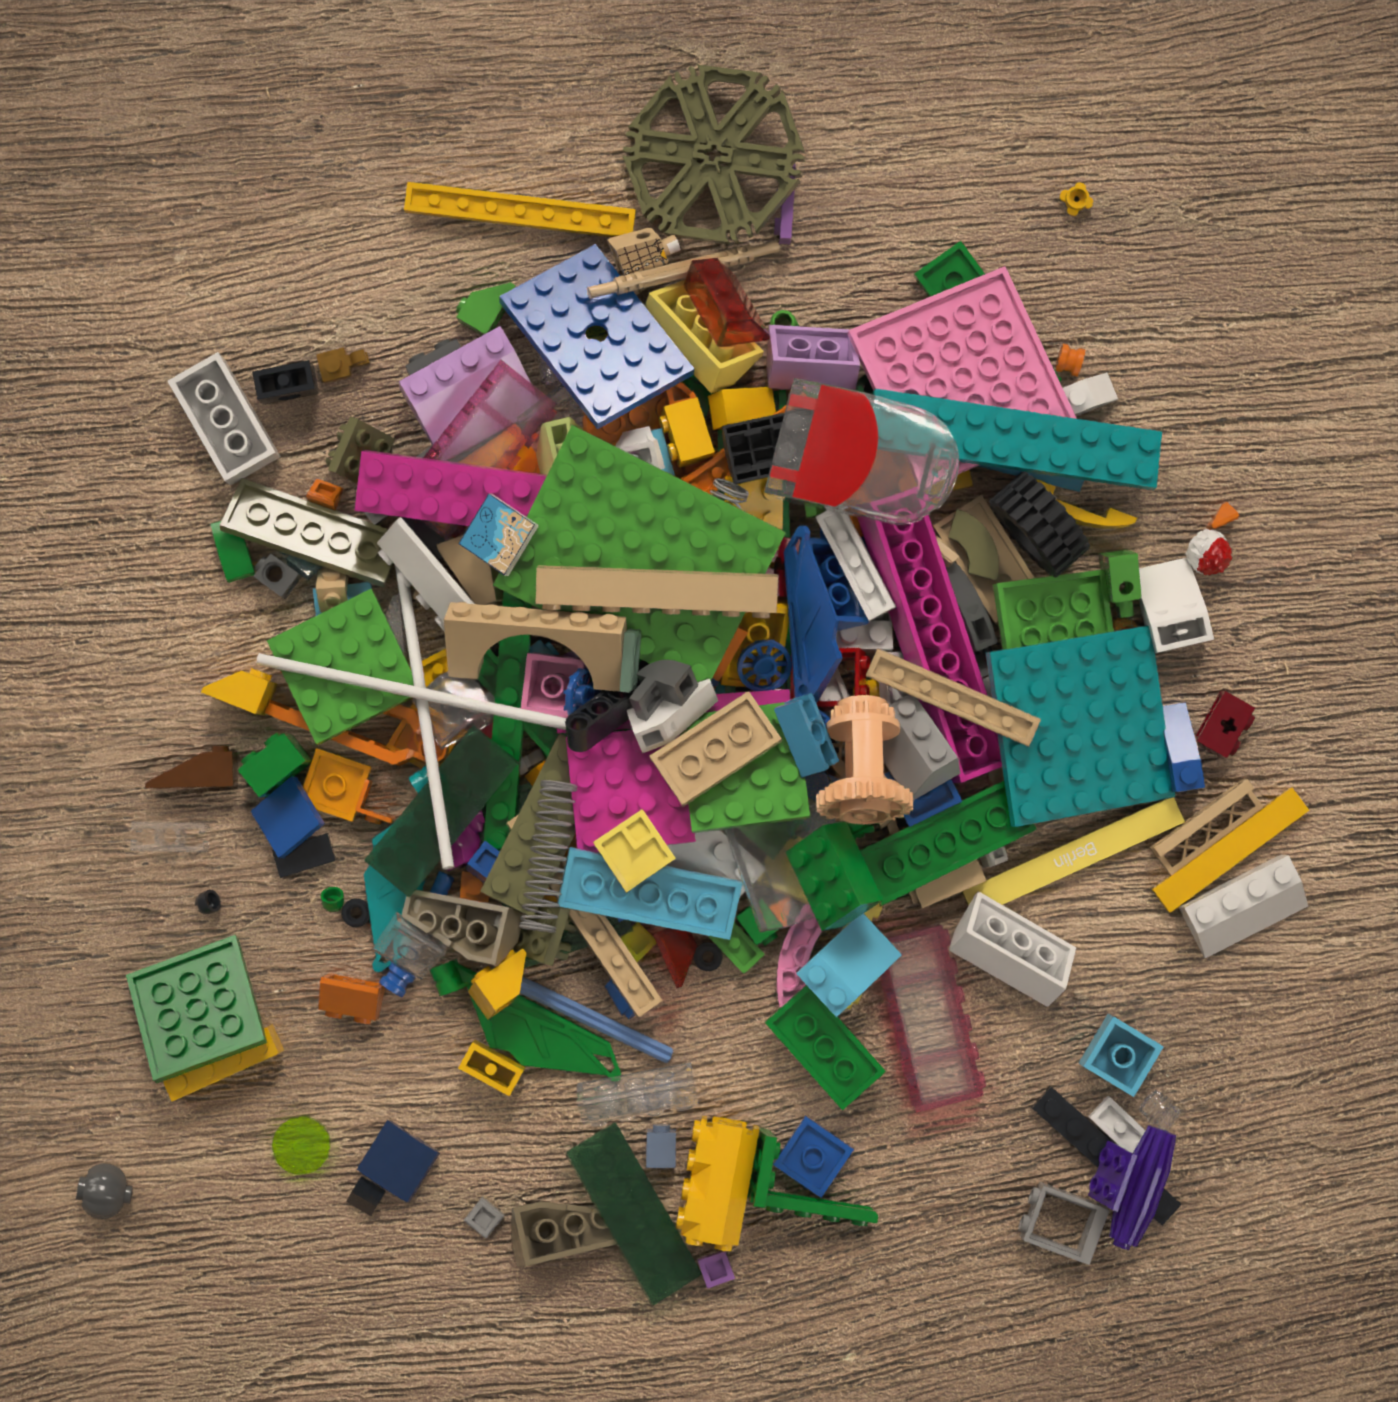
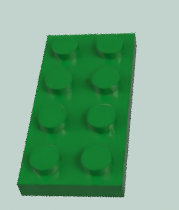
M807 985L801 988L765 1021V1024L842 1111L886 1072L839 1017H836Z

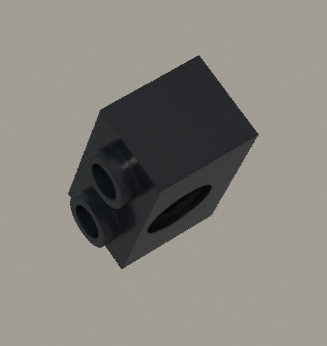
M309 360L252 371L257 400L263 405L320 394L315 368Z

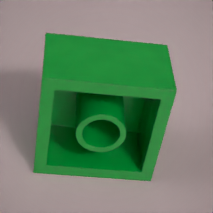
M277 732L264 742L266 747L262 751L257 753L253 751L241 760L243 766L238 771L259 797H268L290 777H295L311 764L312 758L293 734H279Z

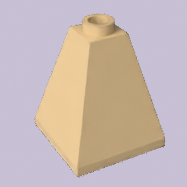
M463 535L437 544L438 551L475 604L502 606L504 591L493 586L499 571L459 545L458 543Z

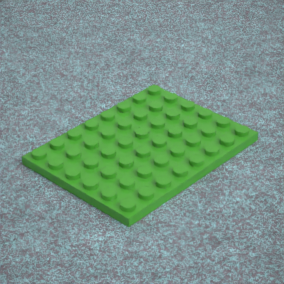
M572 425L527 515V518L539 526L509 576L499 572L493 586L541 610H546L542 609V604H536V572L538 565L765 574L786 532ZM560 605V610H556L625 616L627 630L632 628L641 629L642 631L640 659L648 663L659 660H675L690 665L697 683L709 678L710 681L712 680L745 612H740L739 617L722 616V611H710V615L701 616L692 615V610L680 609V614H663L662 609L650 608V613H633L631 607H620V612L602 611V606H590V611L572 610V605Z

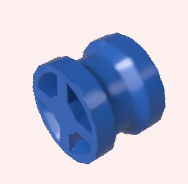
M391 962L388 974L383 976L379 983L392 993L403 997L406 993L407 985L413 983L416 977L405 968Z

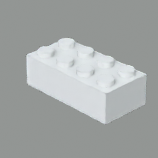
M215 353L168 380L169 385L226 483L233 485L240 481L241 478L247 477L281 457L225 358L220 353Z

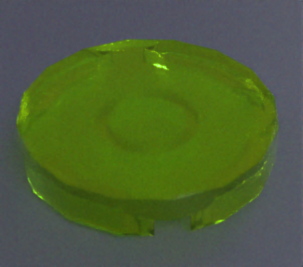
M307 1116L292 1117L281 1124L275 1132L272 1142V1150L279 1166L288 1173L297 1175L312 1173L319 1169L329 1157L331 1149L330 1135L325 1126L315 1118Z

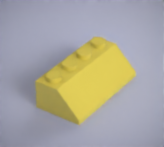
M694 277L649 293L645 307L694 367V376L711 394L734 385L763 356L764 351Z

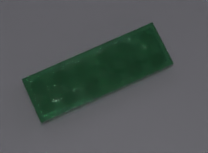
M475 725L469 729L439 767L451 846L519 764L515 758ZM429 780L364 860L408 897L413 895L441 860Z
M616 1122L611 1123L564 1152L651 1305L654 1306L702 1275Z

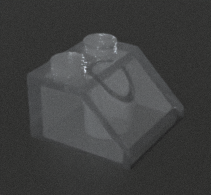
M448 671L439 675L426 687V689L488 701L475 679L449 677ZM414 698L413 703L417 708L416 698ZM428 701L433 736L441 749L493 722L492 714Z

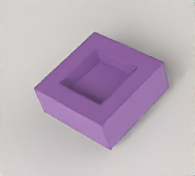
M721 1250L698 1259L707 1289L735 1279L726 1251Z

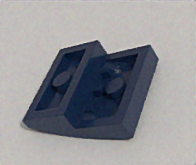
M387 1120L356 1170L393 1195L410 1203L440 1153L419 1137H414L395 1122Z

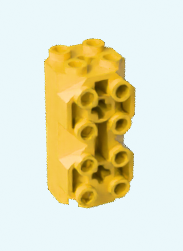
M701 1116V1121H694L692 1141L696 1142L695 1150L689 1149L686 1170L691 1171L690 1178L684 1177L681 1199L686 1200L685 1207L679 1206L676 1220V1229H681V1235L686 1238L685 1243L695 1246H703V1242L715 1244V1249L722 1251H732L733 1245H739L759 1126L753 1124L752 1130L746 1128L747 1122L713 1116L712 1122H707V1116Z

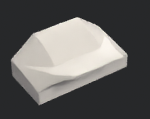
M649 426L622 433L615 445L616 447L660 469L665 468L658 440L653 437Z

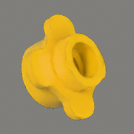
M1081 182L1076 183L1069 190H1063L1060 193V200L1065 202L1067 213L1070 216H1076L1084 208L1090 209L1093 206V199L1089 197L1086 185ZM1074 197H1078L1079 201L1075 202Z

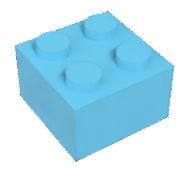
M1107 1014L1080 1059L1079 1064L1134 1097L1164 1046L1116 1017Z

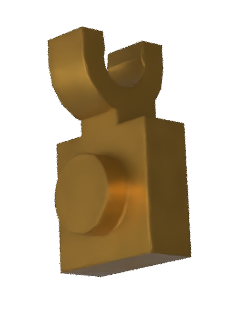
M344 347L316 354L322 381L325 384L353 377L351 368L370 364L368 352H365L364 349L352 352L347 355Z

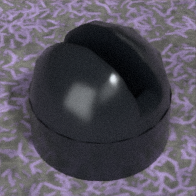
M207 890L196 897L195 906H198V912L204 915L212 914L220 909L221 901L214 890Z

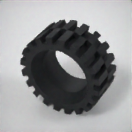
M1021 472L989 500L990 508L994 511V515L1001 521V525L1007 529L1013 540H1016L1020 548L1026 551L1040 568L1045 569L1049 575L1055 578L1090 549L1087 537L1083 534L1084 532L1081 527L1075 523L1076 521L1072 515L1067 513L1066 508L1055 499L1051 492L1046 490L1041 482H1037L1035 477L1027 472Z

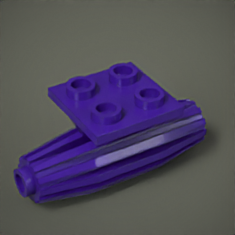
M1148 1125L1133 1153L1111 1141H1107L1105 1148L1102 1149L1097 1172L1089 1184L1090 1191L1088 1196L1114 1210L1109 1236L1114 1239L1113 1245L1130 1250L1131 1246H1138L1156 1213L1171 1170L1176 1141L1175 1134Z

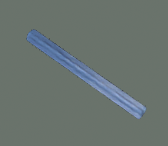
M522 976L521 994L664 1063L669 1062L673 1054L671 1047Z

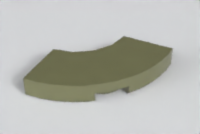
M956 509L948 538L959 543L966 552L969 562L968 574L997 581L999 558L992 536L975 517Z

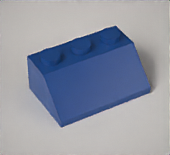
M809 538L811 549L839 620L837 631L867 625L869 620L828 540Z

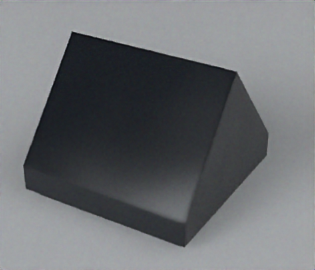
M361 1176L346 1202L372 1216L386 1190Z

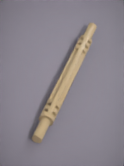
M773 241L752 247L748 244L615 277L611 282L587 287V294L590 299L612 293L620 295L752 262L756 257L779 252L778 241Z

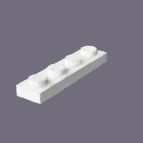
M841 503L816 516L868 620L871 621L896 608L844 505Z

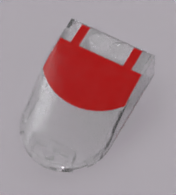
M794 378L764 492L782 501L887 524H911L922 520V517L928 515L935 508L939 509L949 497L958 476V448L956 441L953 440L944 422L922 408L843 387Z

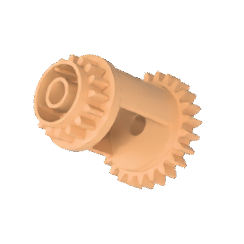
M858 695L841 699L837 706H834V709L831 710V719L826 723V729L830 738L845 742V779L831 783L828 787H825V790H819V794H816L817 813H820V816H826V819L835 818L836 822L844 821L852 824L883 823L886 820L894 821L895 817L904 818V815H909L910 811H913V792H910L909 788L904 789V786L898 782L883 777V741L890 740L900 733V722L895 718L894 707H889L885 699L877 696Z

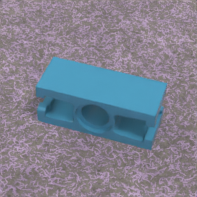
M812 693L784 702V705L774 709L801 777L825 771L829 766L839 762Z

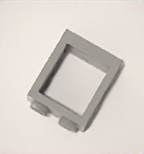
M1040 1181L1038 1187H1033L1030 1192L1028 1203L1031 1206L1028 1215L1023 1214L1018 1226V1231L1021 1232L1020 1237L1025 1242L1090 1265L1109 1209L1105 1205ZM1046 1193L1091 1210L1077 1249L1032 1233Z

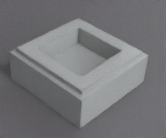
M482 1196L463 1221L484 1238H487L505 1214Z

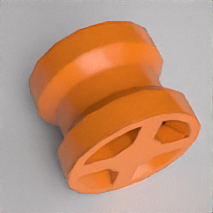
M1063 343L1058 354L1055 371L1070 372L1071 376L1078 377L1084 360L1085 349L1078 348L1075 350L1070 348L1068 344Z

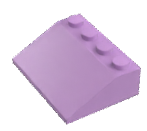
M501 326L399 381L401 393L442 461L454 458L543 408L514 348Z

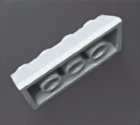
M401 517L394 522L377 542L382 548L378 554L389 566L394 563L400 570L397 574L399 579L407 588L411 585L414 586L419 592L416 599L426 610L431 607L438 616L434 620L444 632V617L450 602L475 604Z
M1279 855L1180 905L1179 909L1203 957L1207 958L1308 907L1302 881L1289 855Z
M978 891L954 931L949 951L1048 1007L1066 990L1076 947Z

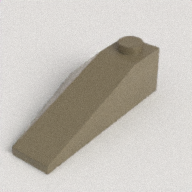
M409 888L401 915L402 918L434 936L468 960L498 966L518 943L521 931L519 923L523 922L520 917L524 916L523 913L505 906Z
M542 1201L512 1208L511 1241L517 1267H526L636 1240L630 1211Z

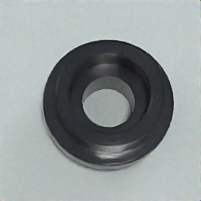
M359 898L347 901L342 908L344 922L351 927L365 925L370 919L368 903ZM354 907L361 909L362 915L360 918L352 916V909Z
M702 943L694 952V962L703 971L716 970L722 963V951L714 943ZM706 951H710L714 955V959L711 962H705L702 958Z

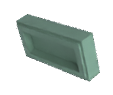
M630 628L624 632L620 692L630 693L637 687L638 677L636 674L639 669L641 629Z

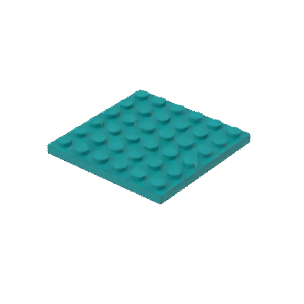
M1149 626L986 652L992 698L1041 719L1029 747L998 734L1011 826L1018 827L1175 797V792H1172L1164 738V730H1166L1156 656Z

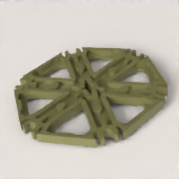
M697 64L700 76L690 66L689 71L691 75L687 80H682L679 72H675V79L678 83L675 86L670 75L628 126L630 131L626 132V136L628 139H634L635 145L623 147V151L626 154L632 155H623L643 216L651 224L657 218H662L663 221L658 227L662 233L665 232L666 236L675 235V237L731 245L728 240V233H730V237L735 243H739L738 231L741 229L746 230L747 235L751 238L753 237V231L750 225L753 224L755 232L758 234L800 184L801 181L799 179H792L790 176L794 178H801L803 176L802 171L793 169V165L796 162H805V157L797 153L806 154L784 91H781L777 84L772 90L766 91L765 86L770 81L766 75L763 76L760 72ZM713 82L743 85L746 91L721 122L718 123L708 94L709 85ZM677 99L680 102L691 135L651 130V122L669 100ZM776 112L780 115L788 137V143L784 148L744 143L768 113ZM714 148H717V151L723 156H717L714 161H711L710 157L705 155V153L712 152ZM647 162L684 166L657 199L650 196L642 174V168ZM737 174L774 178L779 182V189L761 211L751 212L746 203ZM709 185L721 219L720 226L714 230L686 226L683 222L685 213Z

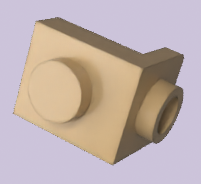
M329 568L318 569L316 593L320 612L323 613L348 600V575Z

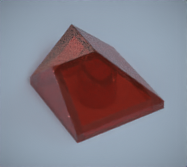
M664 927L654 931L653 936L678 989L683 986L697 944L691 932Z

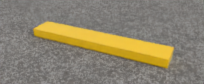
M1293 787L1288 788L1249 819L1151 890L1168 913H1171L1310 810Z

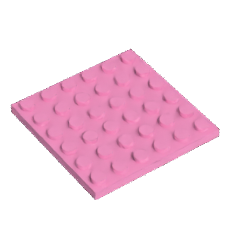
M1005 266L850 329L847 333L855 352L859 356L860 363L873 391L875 389L1076 418ZM903 454L920 490L979 466L978 464Z

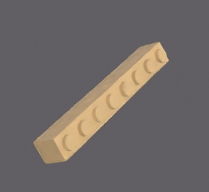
M538 565L536 572V604H542V609L560 610V605H572V610L590 611V606H602V611L620 612V607H631L633 613H650V608L662 609L663 614H680V609L692 610V615L701 616L710 615V611H722V616L739 617L740 612H752V617L769 618L770 613H777V574Z

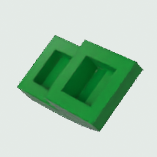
M221 521L210 524L227 582L230 583L255 575L251 553L246 540L220 531Z

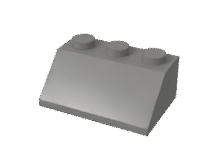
M907 694L889 705V707H894L895 718L900 722V733L890 740L883 741V763L896 782L903 785L904 789L909 788L910 792H913V800L961 773L957 755L917 698Z

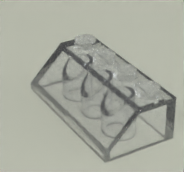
M691 1062L577 1083V1106L583 1126L590 1124L592 1127L605 1125L607 1121L616 1119L622 1122L635 1119L637 1115L643 1114L658 1116L663 1114L664 1110L675 1108L677 1111H685L698 1104Z

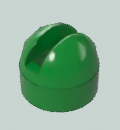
M329 887L321 892V904L326 911L337 912L343 907L344 893L340 888Z

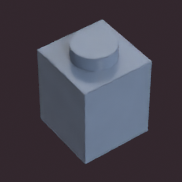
M653 1124V1129H647L646 1168H675L676 1129H670L669 1124Z

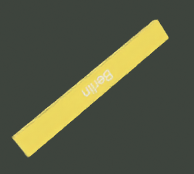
M1174 797L1163 799L988 878L985 882L966 889L962 893L968 906L978 891L1003 905L1185 823Z

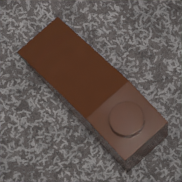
M211 746L212 752H202L145 782V788L238 786L237 752L229 751V746Z

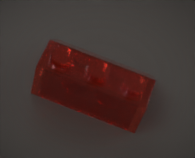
M718 258L691 261L684 288L717 347L769 340L771 337L736 275Z

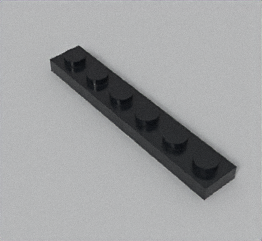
M1049 1086L1031 1108L1098 1167L1100 1153L1105 1148L1107 1141L1111 1140L1055 1089ZM1164 1189L1153 1218L1163 1226L1181 1206V1203Z

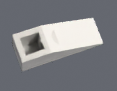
M709 678L698 683V687L683 706L663 700L648 721L637 718L633 708L626 710L642 753L672 742L718 702V698Z

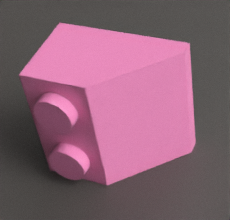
M536 652L527 653L521 709L567 718V711H564L566 696L564 690H567L570 675H573L578 668H587L581 658Z

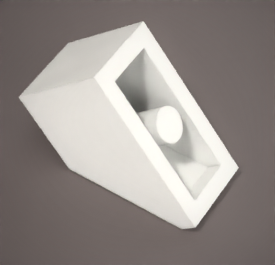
M1108 373L1086 378L1063 388L1076 417L1118 400Z

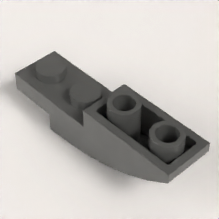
M954 562L950 567H946L981 676L985 677L989 675L986 652H992L991 645L998 643L988 613L976 589L961 567Z

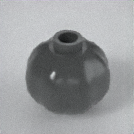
M102 1163L90 1168L87 1177L80 1176L76 1200H82V1209L91 1217L108 1219L118 1214L124 1203L130 1204L133 1186H128L125 1174L120 1168L112 1164Z

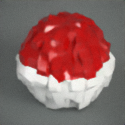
M1209 529L1198 532L1190 541L1188 550L1185 553L1187 561L1197 573L1209 576L1223 573L1233 558L1231 556L1232 548L1229 546L1224 535L1217 530Z

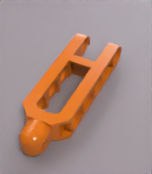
M269 699L264 711L265 714L310 731L301 711ZM401 704L383 713L399 720L404 718L408 720L407 723L412 727L413 732L408 745L401 751H391L386 748V745L349 730L330 739L397 766L417 758L425 761L418 711ZM414 733H418V734H417V741H418V743H419L418 746H417V745L415 744V742H414ZM433 733L437 761L441 763L448 756L449 745L443 737Z

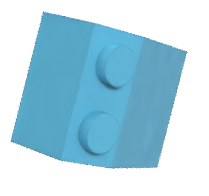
M862 914L850 922L796 974L837 1017L902 954L869 918Z

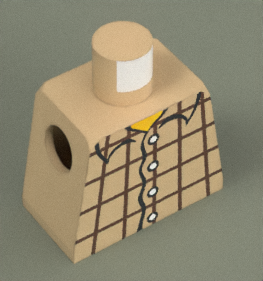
M645 228L607 239L618 273L621 276L668 265L667 256L681 250L675 235L661 240L652 228ZM647 288L636 290L633 292L637 295Z

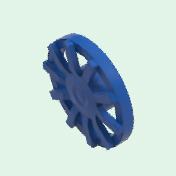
M771 639L755 640L741 651L742 653L736 664L742 683L753 691H770L779 688L786 682L792 669V661L787 649L782 644ZM762 646H768L765 654L762 653ZM773 647L779 649L772 656L770 655ZM754 649H757L758 656H755L750 652ZM782 654L785 655L786 661H775ZM747 656L750 659H752L753 662H744V660ZM777 666H786L785 672L783 674L779 672ZM742 668H753L743 675ZM753 674H756L754 683L747 680ZM775 674L780 679L772 683L770 678ZM760 679H766L768 685L761 686L758 684Z
M578 668L569 677L570 681L567 690H564V694H566L564 711H567L568 716L601 692V690L593 688V681L587 685L589 676L591 677L588 668Z

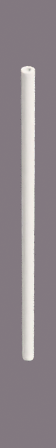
M395 565L396 576H397V574L400 572V570H399L398 567ZM397 576L413 685L426 688L411 590ZM416 698L442 869L447 870L454 868L429 704L426 700Z
M260 653L257 656V665L566 730V718Z

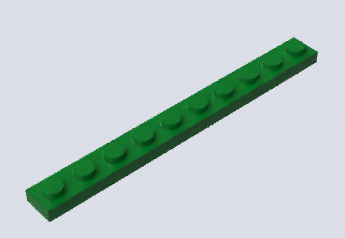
M505 591L503 592V607L533 609V605ZM531 635L511 636L499 642L495 703L521 708L527 653H530ZM494 715L484 841L500 851L510 832L506 823L517 816L524 721Z

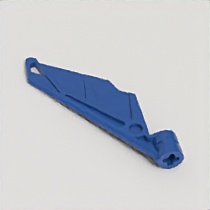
M799 526L783 552L795 698L812 693L817 704L843 657L836 642L839 620L809 543V528L807 526ZM801 537L802 539L798 555L795 545ZM819 710L823 722L826 726V723L830 720V718L821 710Z

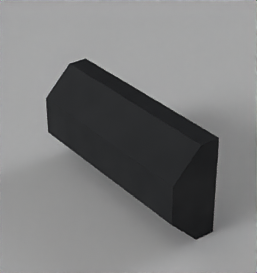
M803 408L722 426L723 445L733 483L739 484L770 477L772 465L799 471L815 410Z

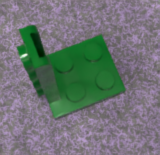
M759 1128L747 1195L754 1207H766L765 1210L774 1213H783V1209L794 1210V1215L811 1218L812 1213L823 1215L822 1219L832 1222H840V1218L851 1219V1224L864 1227L868 1226V1222H878V1214L870 1206L768 1190L774 1187L775 1171H772L773 1160H778L780 1142H777V1137L769 1129Z

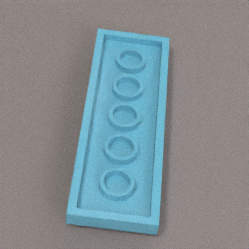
M569 847L565 872L562 878L563 884L560 887L562 895L558 896L557 901L560 907L730 940L742 889V881L665 866L626 893L600 853Z

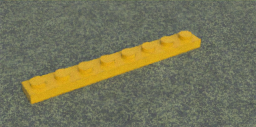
M407 182L404 204L405 213L604 237H615L633 232L636 209L414 182Z

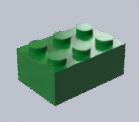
M847 822L822 825L785 852L821 931L846 926L883 901Z

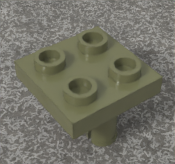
M350 416L348 423L342 424L339 428L344 433H337V438L340 441L336 451L329 452L328 456L333 457V459L326 458V465L329 467V471L358 485L361 451L389 453L395 438Z
M538 907V911L557 915L558 918L525 919L554 926L557 928L556 932L550 933L521 928L514 951L518 952L524 949L526 957L553 966L555 958L565 961L569 957L568 954L560 950L571 951V946L568 942H561L563 931L574 933L577 928L569 924V922H572L568 916L570 909L564 907Z

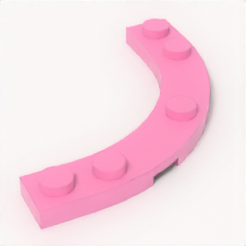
M809 903L808 905L804 904L794 919L780 951L776 986L779 1007L784 1005L806 985L796 973L809 961L814 944L822 932Z

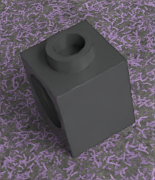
M271 553L268 557L263 556L254 569L257 572L253 576L284 599H287L303 577ZM275 567H280L283 571L281 580L271 582L269 578L270 571Z

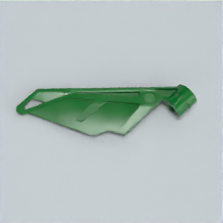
M457 959L429 969L433 981L436 983L435 986L439 997L467 987L469 990L473 985L471 980L477 974L475 971L459 964ZM518 995L509 1006L487 1020L471 997L489 1048L509 1051L521 1065L607 1075L611 1081H618L622 1077L610 1042L521 995ZM593 1054L611 1057L614 1065L612 1072L610 1073Z

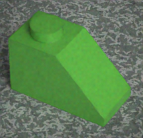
M510 282L471 292L468 298L463 297L456 308L458 313L456 316L457 320L481 336L494 330L506 312L499 303V296L512 290L516 285Z

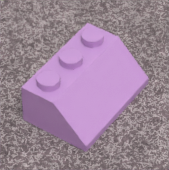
M769 325L767 349L768 387L779 390L794 389L812 392L820 391L821 385L855 392L860 361L848 337L849 329Z

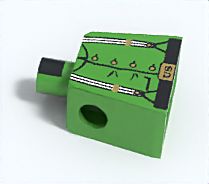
M1128 549L1099 553L1101 570L1104 569L1109 601L1116 604L1117 617L1134 616L1133 600L1141 599L1142 597L1138 553ZM1125 582L1124 589L1119 591V586Z

